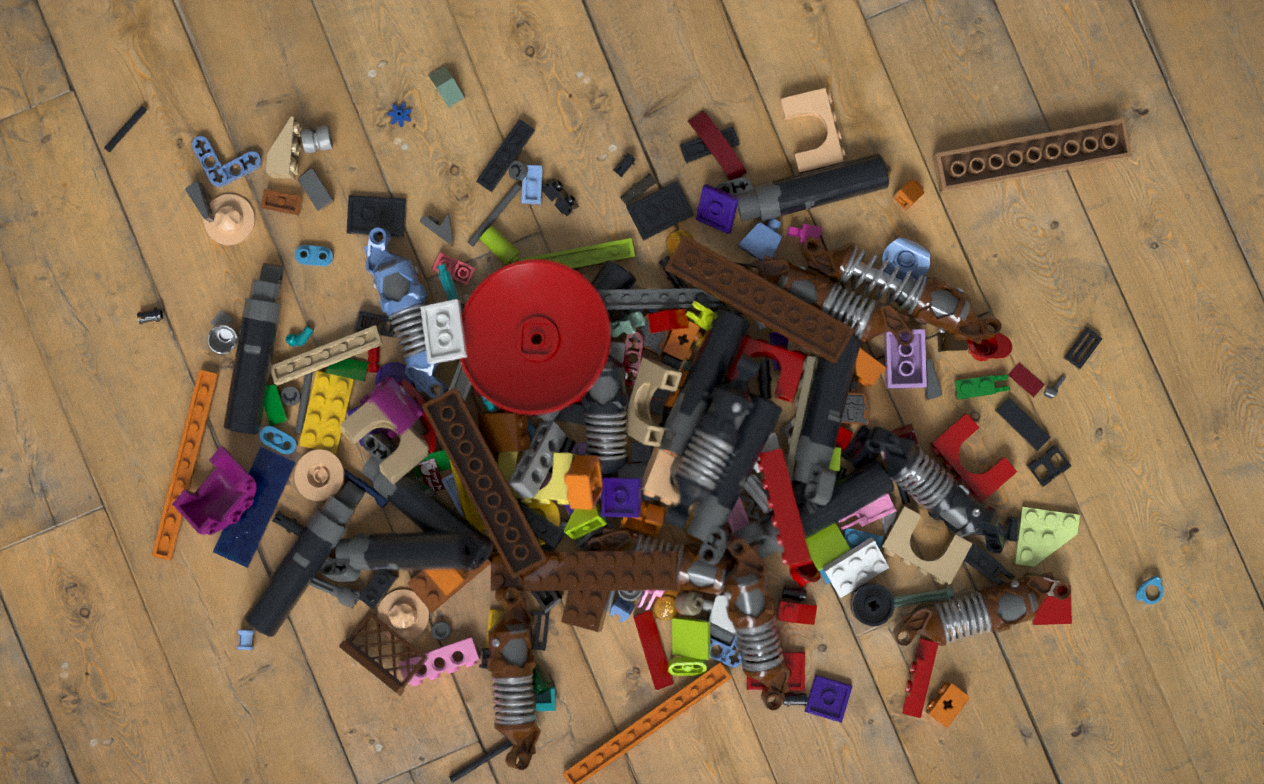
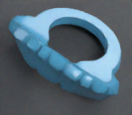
M1153 576L1143 582L1136 592V599L1146 604L1159 602L1164 594L1161 577ZM1150 584L1159 588V596L1155 600H1148L1146 597L1145 589Z

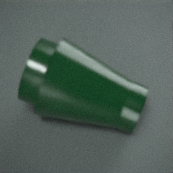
M536 664V667L533 669L532 678L534 680L532 685L534 686L533 691L540 695L551 689V682L539 664Z

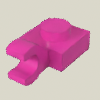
M802 224V229L789 227L787 236L799 237L800 244H804L809 237H816L820 240L822 227Z

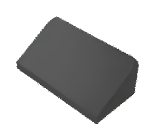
M313 168L297 179L317 211L334 202Z
M701 616L698 618L700 620H707ZM710 622V637L725 645H729L734 637V633Z

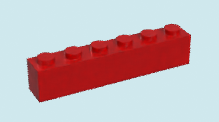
M782 448L761 453L757 464L759 471L764 472L765 478L762 479L764 490L769 491L770 497H766L769 509L773 508L775 515L771 516L774 527L778 526L779 534H776L779 546L783 545L784 553H781L783 564H787L789 569L811 564L812 560Z

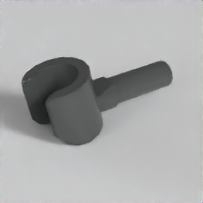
M1062 375L1054 387L1047 386L1044 396L1048 398L1055 397L1066 377Z

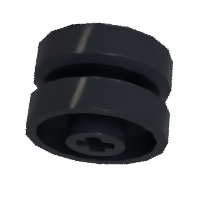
M864 583L854 590L850 598V610L853 616L862 624L871 627L886 623L892 617L895 609L894 598L891 592L884 586L876 583ZM874 601V607H869L868 603Z

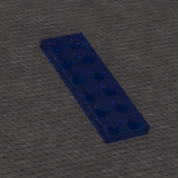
M260 447L249 471V474L256 482V492L252 500L253 504L243 512L238 522L231 523L222 530L213 553L246 568L250 567L297 462Z

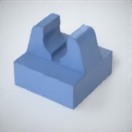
M619 595L611 608L610 616L613 617L616 613L621 617L619 621L623 622L629 618L635 605L624 600Z

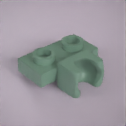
M626 309L618 319L612 320L610 322L612 328L611 337H618L624 331L626 334H633L636 332L635 328L645 325L646 321L640 309Z

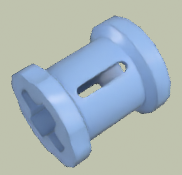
M239 629L237 631L239 633V644L236 646V649L254 650L252 638L255 630Z

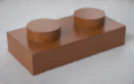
M264 189L260 208L299 216L303 197Z

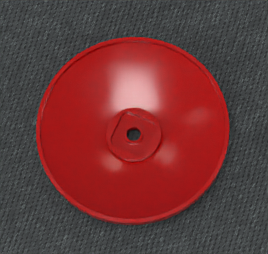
M533 259L506 265L490 274L476 287L462 311L467 357L460 358L463 370L470 383L484 398L507 411L524 415H541L568 407L578 401L593 387L606 365L611 346V325L604 301L595 287L584 276L561 263ZM540 334L542 342L536 345L533 343V337Z

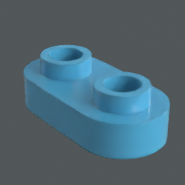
M302 245L296 249L295 259L303 265L326 267L333 262L334 254L327 247ZM303 251L307 252V257L305 258L301 257ZM322 253H326L324 260L320 259Z
M267 426L260 432L262 443L282 454H292L297 448V442L294 437L275 427ZM270 432L274 434L271 440L268 439V433ZM286 441H289L291 444L288 449L284 446Z

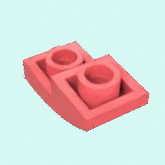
M439 252L431 270L439 273L437 266L445 264L453 280L468 286L475 268Z

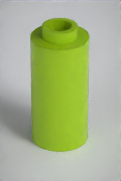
M493 226L489 227L479 240L505 265L515 263L520 259L518 256L520 252Z

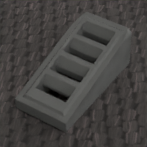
M195 181L186 187L185 191L203 218L212 223L214 217L204 186L199 181Z
M931 359L926 360L927 387H925V398L930 400L943 394Z

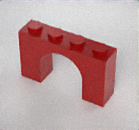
M746 334L725 382L731 383L738 377L739 370L736 368L743 353L753 358L767 356L774 359L781 368L774 397L793 404L804 372L803 363L805 358H807L805 353L798 350L793 352L786 350V347L779 344L773 346L763 339L754 340Z
M965 413L929 444L932 446L931 451L935 456H941L945 461L943 465L950 472L953 470L957 475L956 479L966 482L970 487V492L984 501L1015 475L1017 470L1005 457H1001L989 469L980 474L970 473L963 468L959 461V449L962 443L980 428L968 413Z

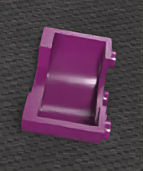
M387 376L376 385L377 387L369 395L366 394L359 401L361 405L358 409L366 402L369 404L373 402L397 427L395 431L401 435L424 413V410L393 377ZM377 428L390 440L397 436L391 429Z
M220 446L209 459L217 467L196 492L183 490L172 503L200 535H213L231 523L238 522L243 512L253 504L252 500L256 492L254 478L223 446Z

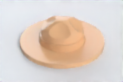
M225 194L216 197L209 203L214 221L211 223L203 218L207 234L214 241L223 245H236L250 236L255 225V214L251 205L245 199L234 194Z
M322 449L306 453L299 460L295 468L294 479L296 487L304 497L313 501L328 500L331 494L336 495L344 482V468L340 459L332 452Z
M401 589L385 596L378 607L377 617L405 640L409 641L418 637L425 630L429 621V610L414 591ZM389 631L384 632L385 635L391 638V633Z

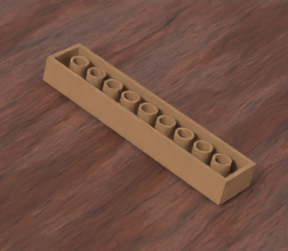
M1123 118L939 152L933 156L939 192L942 194L1126 160L1132 156L1126 121Z

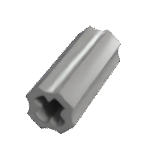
M755 474L750 475L744 488L762 511L768 514L773 510V508L769 509L766 498L770 497L769 491L764 490L763 484Z

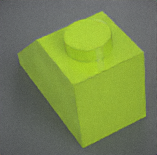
M597 501L593 510L575 509L564 528L565 533L573 540H576L607 525L606 518L601 516L602 505Z

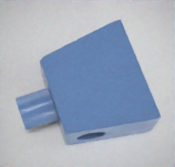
M774 218L769 221L767 226L759 222L739 243L738 247L758 261H762L764 255L773 258L782 236L776 233L781 223Z

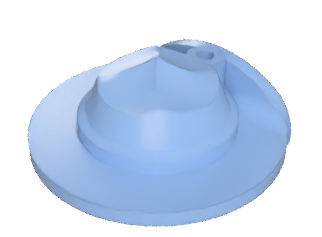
M897 238L883 252L882 265L885 260H889L886 273L892 275L896 266L900 264L901 267L897 278L901 280L909 270H912L911 276L915 278L920 277V275L925 276L929 270V251L912 240Z

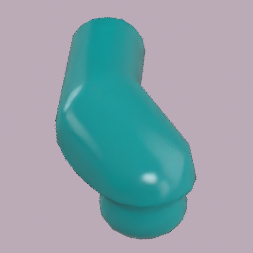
M306 326L301 334H288L285 340L290 346H303L314 331Z

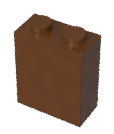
M507 410L478 413L479 429L491 452H520L530 449L527 415Z

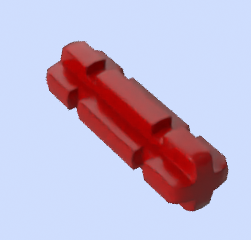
M379 346L368 350V372L377 373L379 370V365H377V362H379Z

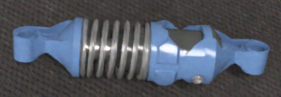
M374 228L369 234L368 246L363 247L367 256L366 270L373 276L374 281H372V284L379 292L381 298L379 303L382 311L387 314L390 320H393L390 324H397L393 331L401 332L396 335V338L409 335V338L399 341L398 344L403 345L412 342L411 345L401 348L400 351L405 352L413 348L415 350L403 356L406 364L404 373L414 382L419 393L424 391L431 398H436L447 392L448 386L444 381L435 376L438 363L429 364L427 361L421 307L428 305L426 300L428 297L424 285L419 282L417 276L419 272L417 267L413 266L412 261L388 251L389 242L391 241L390 232L386 229ZM379 232H382L384 237L383 240L379 242L377 240V235ZM436 384L441 387V392L438 395L434 392Z

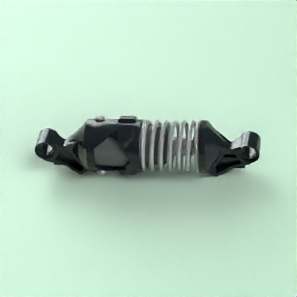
M610 353L599 379L581 397V407L584 408V414L586 415L584 419L588 422L585 424V428L588 429L585 432V435L588 436L585 439V442L588 443L585 447L588 452L585 455L599 456L602 480L603 477L611 478L628 462V455L625 453L627 449L624 447H614L627 444L625 440L614 439H623L627 436L624 433L618 432L627 429L621 426V424L627 422L623 417L626 415V406L629 404L625 384L628 374L625 372V366ZM598 439V442L589 441V440ZM598 446V449H593L589 447ZM601 494V496H600L599 499H598V501H599L601 504H602V494Z
M743 353L736 368L739 370L738 377L729 384L714 388L711 394L713 401L705 416L700 418L695 428L697 430H694L697 434L696 437H691L695 444H688L689 447L693 448V451L685 450L686 454L694 457L696 460L685 456L682 457L685 462L693 465V467L679 463V467L690 473L675 470L676 473L674 472L673 474L674 482L679 491V502L675 506L672 505L665 517V522L683 530L690 516L689 507L698 499L713 494L716 484L710 479H719V476L715 473H722V469L718 466H726L722 459H729L726 454L732 452L731 449H734L733 447H735L738 441L737 431L744 417L751 413L754 407L748 394V382L756 376L762 361Z
M882 427L872 428L865 446L871 452L886 453L888 478L897 482V485L902 486L903 490H907L908 494L912 495L914 499H918V502L923 504L928 510V514L934 520L943 521L958 536L983 535L986 540V548L990 552L998 554L1003 551L1008 537V529L1000 523L996 509L987 506L978 496L972 494L966 482L961 479L957 480L950 473H945L944 468H940L939 464H934V459H929L928 455H923V450L915 444V441L900 438ZM926 458L925 461L921 465H919L921 460ZM931 462L930 466L927 469H925L927 464Z

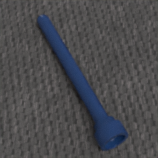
M344 469V478L374 497L377 505L384 508L389 501L373 487Z

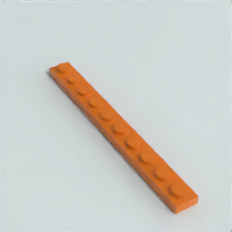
M200 369L198 371L152 552L153 557L172 561L183 518L172 503L183 490L190 491L219 374Z
M721 662L717 663L704 674L562 773L569 784H582L730 680L731 676Z

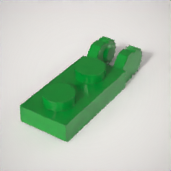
M1008 374L954 381L957 400L1010 391V386L995 388L994 381L1009 379Z

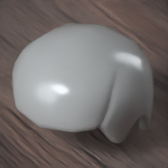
M218 324L208 334V345L217 354L229 353L238 342V333L229 324Z

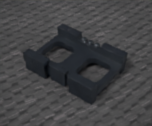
M1054 445L1046 451V454L1038 460H1033L1026 467L1030 469L1043 488L1052 479H1055V477L1069 469L1071 464L1061 453L1058 446ZM1056 453L1064 460V463L1058 468H1055L1050 461V458ZM1040 465H1044L1048 471V475L1043 479H1040L1035 473V469Z

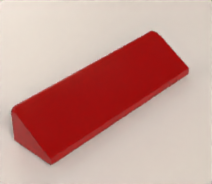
M652 610L633 615L655 691L673 685L674 683L668 671V663Z

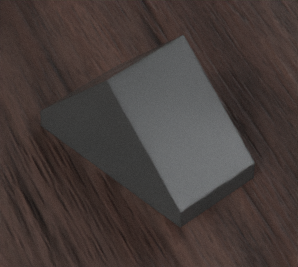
M531 591L545 613L562 601L556 591Z

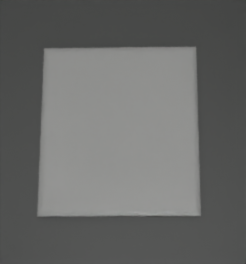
M221 310L211 324L213 326L230 324L233 319Z

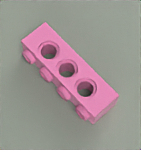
M471 636L423 653L428 657L424 663L427 667V672L424 674L417 672L408 684L411 683L413 687L423 683L422 679L429 677L430 680L441 677L440 673L447 671L448 674L459 670V666L466 665V667L476 665V660L480 659L474 637ZM461 651L464 655L463 660H455L453 657L454 652ZM417 655L409 658L410 665L417 664L421 657ZM437 657H442L445 660L444 667L436 665L435 660ZM406 660L400 661L398 663L399 667L407 666ZM407 669L401 670L404 679L407 677Z

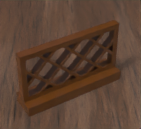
M371 612L367 614L346 641L343 640L339 645L342 650L399 696L403 694L406 685L428 659L427 656ZM372 618L376 621L377 629L367 631L366 624ZM389 631L391 633V641L381 642L380 632ZM377 633L378 643L368 644L367 634ZM364 635V645L356 646L352 642L357 636ZM396 643L405 644L404 653L395 654ZM391 644L392 654L382 655L381 646ZM378 646L379 656L370 657L368 647ZM418 654L421 657L420 661L415 665H410L409 655ZM406 656L407 666L396 667V657ZM392 658L393 668L385 669L382 659ZM407 669V677L401 682L397 679V670Z

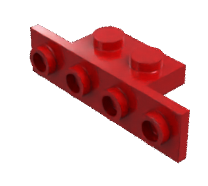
M919 639L915 660L910 665V680H907L905 686L907 693L902 714L917 718L922 716L938 649V644L933 641Z

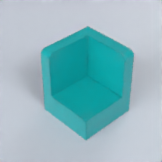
M551 686V689L546 693L540 695L536 693V711L556 710L555 686Z

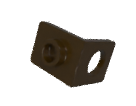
M948 332L937 333L938 352L968 350L967 340H955Z

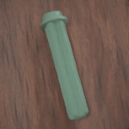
M945 586L946 589L893 597L895 607L945 599L950 601V599H954L952 587L948 588V586Z

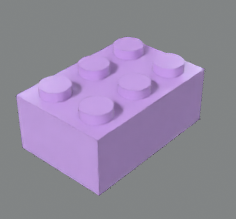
M914 329V339L907 346L900 345L891 332L884 333L885 389L927 387L925 329ZM903 331L900 333V338L903 341L910 340L911 336L908 332Z

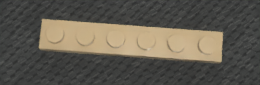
M376 325L272 365L270 371L274 384H283L383 345L379 329Z

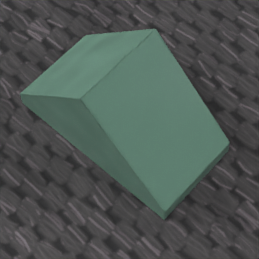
M445 66L428 75L448 108L465 98Z

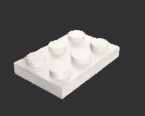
M455 299L422 306L421 315L428 363L434 364L467 357L460 301Z
M871 537L824 566L823 570L839 597L842 598L887 570L889 566L876 542Z

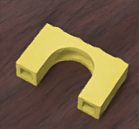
M499 452L498 465L507 482L524 453ZM554 453L553 474L547 486L540 489L535 497L521 498L511 488L516 499H521L522 503H532V500H539V503L550 504L551 500L557 501V504L569 505L566 497L568 489L567 484L564 483V475L577 455L573 453Z

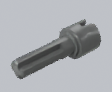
M316 576L310 583L311 586L338 598L340 604L354 609V605L359 601L358 596L361 594V591L348 585L340 587Z

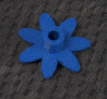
M401 103L399 108L393 104L394 112L387 113L388 116L394 117L391 121L392 125L398 122L400 127H403L404 121L411 122L407 115L412 110H404V103Z

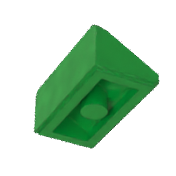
M347 358L329 365L326 373L365 382L369 363Z
M272 384L267 386L264 408L270 426L289 421L284 403L281 400L278 385Z
M445 450L428 454L421 461L435 459L439 472L451 468L449 457ZM417 464L413 469L416 477L421 478L422 474Z

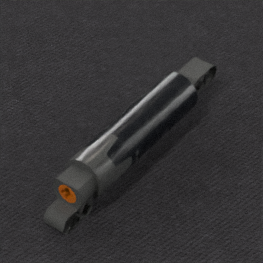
M728 304V310L719 309L716 311L663 427L666 433L659 449L675 457L670 469L672 476L674 472L676 473L675 470L682 471L683 468L679 467V463L693 467V465L686 463L682 457L685 456L696 460L694 457L686 454L685 450L693 451V448L689 447L688 444H695V441L691 438L697 435L694 430H697L695 428L700 418L705 416L713 401L711 394L714 388L724 384L750 327L747 319L741 316L744 313Z

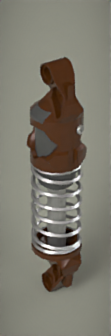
M809 237L801 248L802 255L809 262L807 267L817 271L818 274L830 278V281L839 282L841 285L845 284L851 275H854L852 281L853 290L857 289L862 281L865 280L864 295L869 294L876 285V300L881 299L885 292L888 291L887 303L892 304L896 301L898 309L908 310V314L914 317V321L923 325H933L942 333L946 331L955 340H971L980 344L982 340L994 338L1001 330L1002 325L997 318L991 317L983 320L977 318L972 308L970 297L963 293L964 290L947 286L945 281L937 277L927 278V276L920 275V277L915 278L911 276L912 270H909L901 280L897 278L901 267L900 264L896 266L892 275L885 273L889 264L888 259L884 261L882 267L878 270L874 268L877 254L873 255L867 265L863 263L866 250L863 249L857 259H854L858 247L851 242L840 248L825 251L818 238ZM807 245L814 246L815 251H810ZM987 325L993 326L994 332L988 330Z

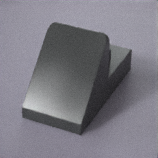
M423 215L420 223L452 246L454 239L450 215L446 216L440 226H438L439 221L432 216L427 218Z

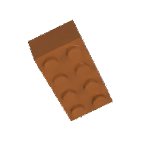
M488 557L476 570L469 571L464 569L465 575L463 577L466 580L447 596L425 570H422L407 584L430 612L433 613L492 562Z

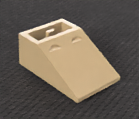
M290 117L267 153L266 173L272 178L295 180L296 175L299 174L297 156L301 154V145L298 144L299 137H301L302 126H300L295 117Z

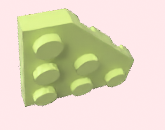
M1021 507V524H1019L1014 564L1035 567L1078 534L1080 515Z

